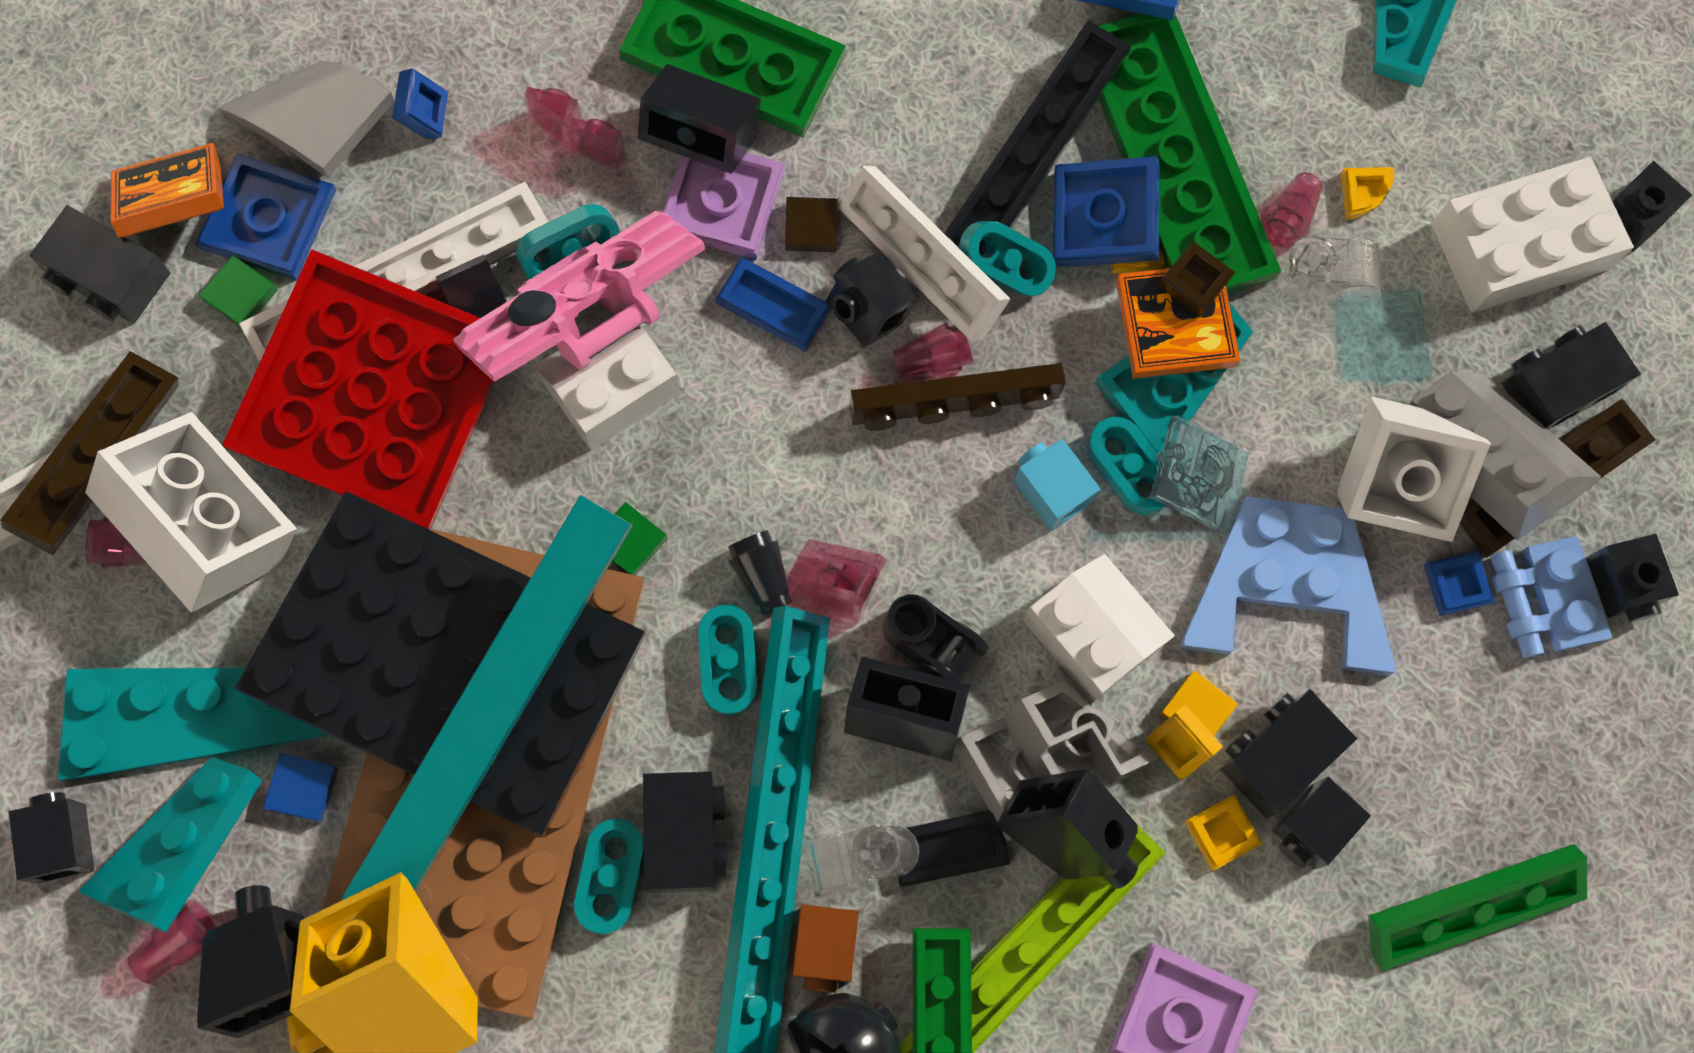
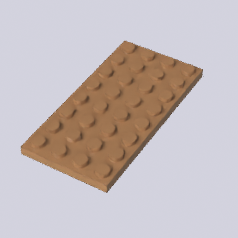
M431 529V531L529 577H532L544 557L543 554ZM607 569L587 604L634 626L645 578ZM615 698L544 838L469 802L416 892L477 995L479 1007L528 1018H534ZM368 753L322 910L343 900L341 898L414 775Z

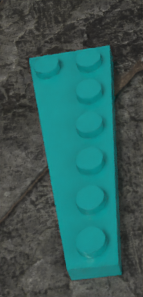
M245 668L67 669L58 780L72 781L329 737L330 735L234 689Z

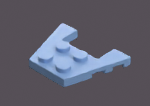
M1246 496L1242 501L1217 558L1209 581L1203 590L1188 629L1183 636L1181 649L1230 655L1233 652L1236 601L1343 614L1345 619L1342 670L1388 676L1394 674L1395 661L1355 520L1347 518L1344 509Z

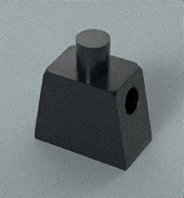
M1089 769L1020 780L996 824L1002 832L1058 875L1066 879L1101 876L1113 888L1119 889L1126 886L1137 873V862L1127 854L1138 833L1137 823Z
M263 885L247 886L236 891V919L207 931L202 939L197 1012L198 1029L240 1038L293 1015L290 1012L299 926L300 921L305 919L304 915L272 905L271 890Z

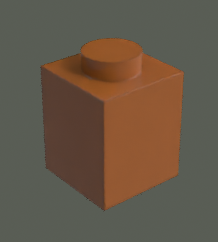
M801 904L793 977L804 978V990L837 993L838 982H851L859 911Z

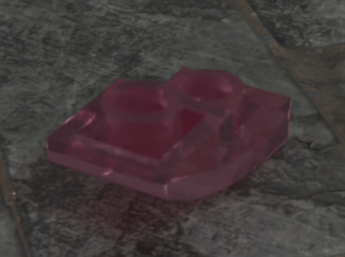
M527 86L525 99L530 117L542 130L568 149L585 158L609 167L620 168L625 153L621 130L615 129L608 122L599 119L583 121L578 100L562 90L555 88L540 90Z

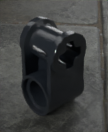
M907 594L897 598L891 604L883 620V634L887 642L916 663L924 673L961 682L960 679L978 655L984 656L989 650L988 644L976 632L952 619L926 598L919 595ZM901 612L916 614L922 622V632L915 636L902 633L896 626L895 616ZM956 648H959L960 652L951 664H948L947 660Z

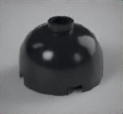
M836 993L818 998L798 1012L797 1017L787 1026L789 1039L796 1053H901L899 1040L895 1034L898 1024L892 1013L878 1001L870 1004L864 998L849 993Z

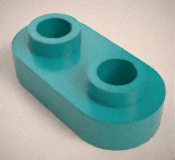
M597 204L584 205L524 235L518 243L516 258L525 275L531 279L580 248L587 247L594 242L601 245L619 234V227L609 211L603 206Z
M979 221L970 225L961 237L959 249L995 284L1017 295L1037 296L1048 290L1053 283L1056 265L1051 252L1043 245L1008 226L994 221ZM982 239L986 243V251L983 256L979 254V244ZM1023 261L1027 267V274L1024 278L1019 273V267Z
M1109 417L1100 421L1093 429L1087 443V451L1092 463L1130 511L1143 516H1150L1161 512L1168 504L1153 496H1141L1137 491V483L1148 482L1155 488L1161 461L1166 466L1164 477L1168 468L1166 463L1132 421L1123 417ZM1108 440L1118 441L1122 445L1123 453L1120 455L1108 453L1105 449V442ZM1170 481V484H1171V485L1175 488V490H1176V483H1172V482Z
M719 605L705 613L698 628L701 688L706 705L714 713L724 717H735L748 711L757 696L754 630L750 617L741 608L734 605ZM725 626L732 627L737 632L735 641L731 644L720 643L716 639V633L720 628ZM734 680L740 685V693L735 698L727 699L719 693L720 685L724 681Z
M609 819L601 822L592 830L587 840L574 900V911L580 924L595 934L609 935L618 932L628 923L633 912L644 860V842L639 830L626 820ZM613 839H622L627 844L625 856L618 860L610 859L606 854V847ZM602 895H610L615 901L613 913L606 917L598 916L594 910L596 899Z

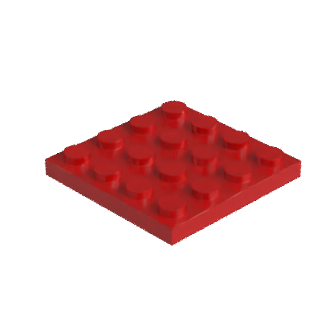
M311 249L222 446L226 450L343 496L345 491H348L431 530L495 383L453 341V338L460 335L465 327L474 323L480 317Z

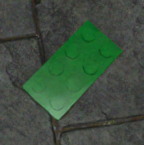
M645 0L619 49L621 61L657 76L666 64L761 98L760 120L804 138L845 57L846 45L739 0Z

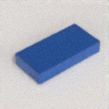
M743 257L740 258L715 298L716 304L804 352H807L832 311L825 301Z

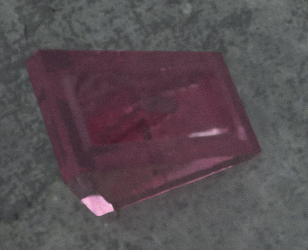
M808 539L787 578L788 587L859 624L883 578L887 560L880 554Z

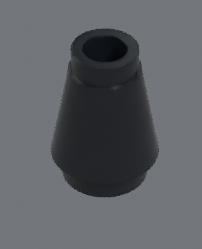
M768 530L756 533L728 546L733 558L728 562L756 605H759L762 615L772 612L773 608L792 603L778 540L772 541Z

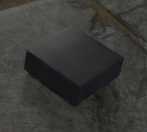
M484 254L435 276L450 306L482 318L507 302Z

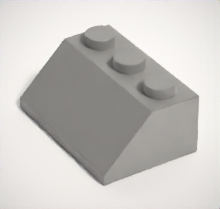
M1452 371L1414 397L1410 402L1411 406L1423 408L1490 442L1491 445L1470 497L1517 541L1600 480L1601 476L1485 373Z

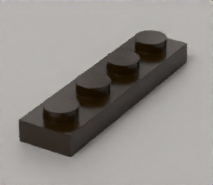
M129 351L0 519L2 529L54 555L93 503L85 491L97 452L145 432L179 386V377Z
M1062 363L855 389L851 390L849 408L852 426L865 424L866 430L880 431L894 427L898 419L917 417L918 422L921 424H933L948 419L949 413L969 410L970 415L973 417H986L1000 412L1001 406L1022 404V409L1039 410L1051 406L1054 403L1053 399H1059L1066 381Z
M1622 398L1562 439L1561 442L1598 473L1601 479L1656 439ZM1475 500L1466 506L1460 525L1486 558L1515 539Z

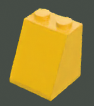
M401 872L300 921L290 1012L334 1053H457L477 1043L478 997L410 882Z

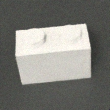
M640 326L589 357L590 364L581 370L565 360L560 355L559 350L533 366L537 375L591 451L680 394L676 372L647 332Z
M1371 396L1340 480L1337 496L1347 518L1453 542L1491 444L1487 439L1423 408Z
M1105 554L1070 574L1030 606L1022 619L1092 704L1175 637Z

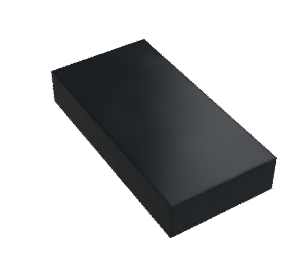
M988 810L888 831L899 888L1009 865L1010 861L1004 835L996 826L997 820L993 812Z

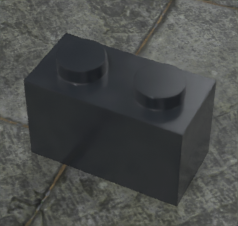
M666 64L640 98L638 139L732 174L756 139L761 98Z
M69 205L65 206L29 255L44 271L40 277L44 283L67 297L74 290L86 296L88 299L85 301V305L111 322L119 315L135 324L171 274L156 254L126 237L118 238L115 231Z
M1604 322L1588 332L1585 331L1582 325L1570 330L1555 340L1554 344L1557 348L1543 355L1539 348L1524 355L1511 365L1515 373L1502 386L1508 395L1549 430L1622 390L1639 377L1641 373L1608 324Z
M861 656L847 704L844 733L952 761L971 685Z
M1311 689L1296 699L1287 692L1263 714L1270 721L1257 735L1250 729H1247L1225 750L1232 759L1220 770L1266 819L1279 814L1358 739Z
M712 771L643 774L644 890L647 893L715 891V878L726 877L725 843H714V820H725L724 786H713Z

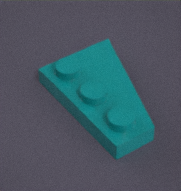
M1375 0L1373 73L1422 88L1458 0Z
M1229 302L1238 351L1240 352L1252 335L1253 330ZM1129 356L1100 374L1095 384L1118 414L1132 421L1160 457L1164 459L1163 454L1169 452L1165 448L1172 447L1174 444L1178 425L1180 424L1184 429L1228 368L1133 379Z
M211 757L78 892L105 907L166 933L263 780L246 768Z

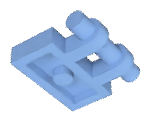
M1578 536L1525 548L1522 550L1527 569H1517L1511 550L1502 551L1490 556L1496 574L1491 580L1496 594L1502 593L1511 622L1506 624L1511 640L1517 639L1523 659L1545 653L1539 636L1541 633H1549L1555 652L1604 642L1612 638ZM1534 587L1543 615H1532L1524 588Z

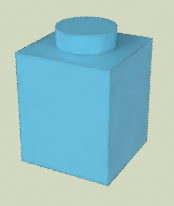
M1063 438L1048 448L1044 442L1039 443L1021 456L1018 460L1021 466L1018 468L1013 480L1050 531H1053L1091 505L1101 491L1100 487Z

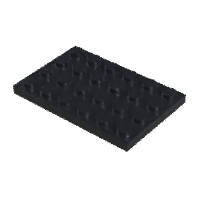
M345 491L234 689L409 774L415 775L531 577ZM586 604L470 803L544 838L646 636L645 631Z

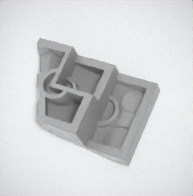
M321 61L229 101L218 109L255 137L260 135L291 158H294L296 155L323 175L329 177L393 105L395 100L391 91L362 73L338 63Z
M1064 681L1020 699L1004 718L960 736L955 746V752L988 809L993 812L997 822L1020 780L1089 769L1108 789L1159 759L1152 748L1149 746L1140 748L1114 728L1117 723L1102 710L1091 707L1080 693ZM1007 729L1017 749L1011 751L1003 747L993 736ZM990 743L999 744L1004 750L1003 756ZM1002 832L1007 841L1012 840V838Z

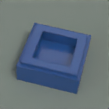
M413 68L400 71L392 119L423 138H442L448 91Z
M1479 551L1431 561L1423 565L1439 616L1487 606L1495 602Z
M280 753L263 808L322 823L338 768L334 765Z

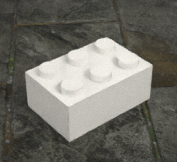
M1591 156L1451 199L1431 223L1471 314L1608 271L1634 248Z
M192 412L98 451L85 491L89 498L191 613L275 570L282 564L297 530L292 522Z

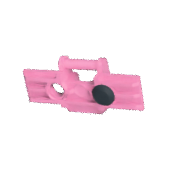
M654 211L601 245L594 242L587 247L580 248L521 284V287L517 289L518 296L465 327L460 335L453 338V341L494 382L557 345L560 355L565 360L581 370L590 364L589 357L641 324L651 325L659 320L660 315L656 305L642 290L704 251V242L663 211ZM635 261V263L628 267L612 269L620 262ZM597 301L615 315L583 336H580L574 319L579 316V312Z

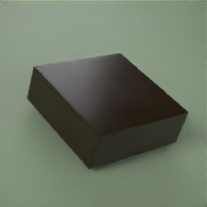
M787 197L785 251L836 253L838 199Z
M1192 241L1161 279L1158 287L1196 315L1202 317L1230 282L1235 271Z

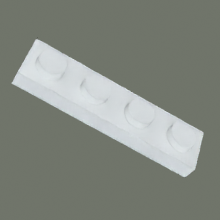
M862 166L838 208L970 341L983 340L1010 301V298L876 166Z

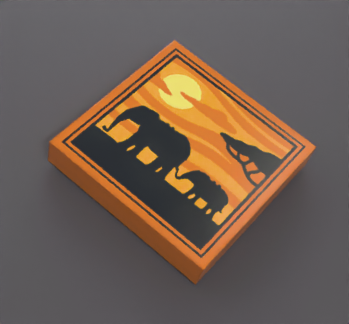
M214 142L111 171L110 222L118 238L219 211L224 208L221 163Z
M1170 268L1118 274L1115 282L1133 379L1237 367L1240 362V356L1226 287L1202 317H1199L1158 287L1161 279Z

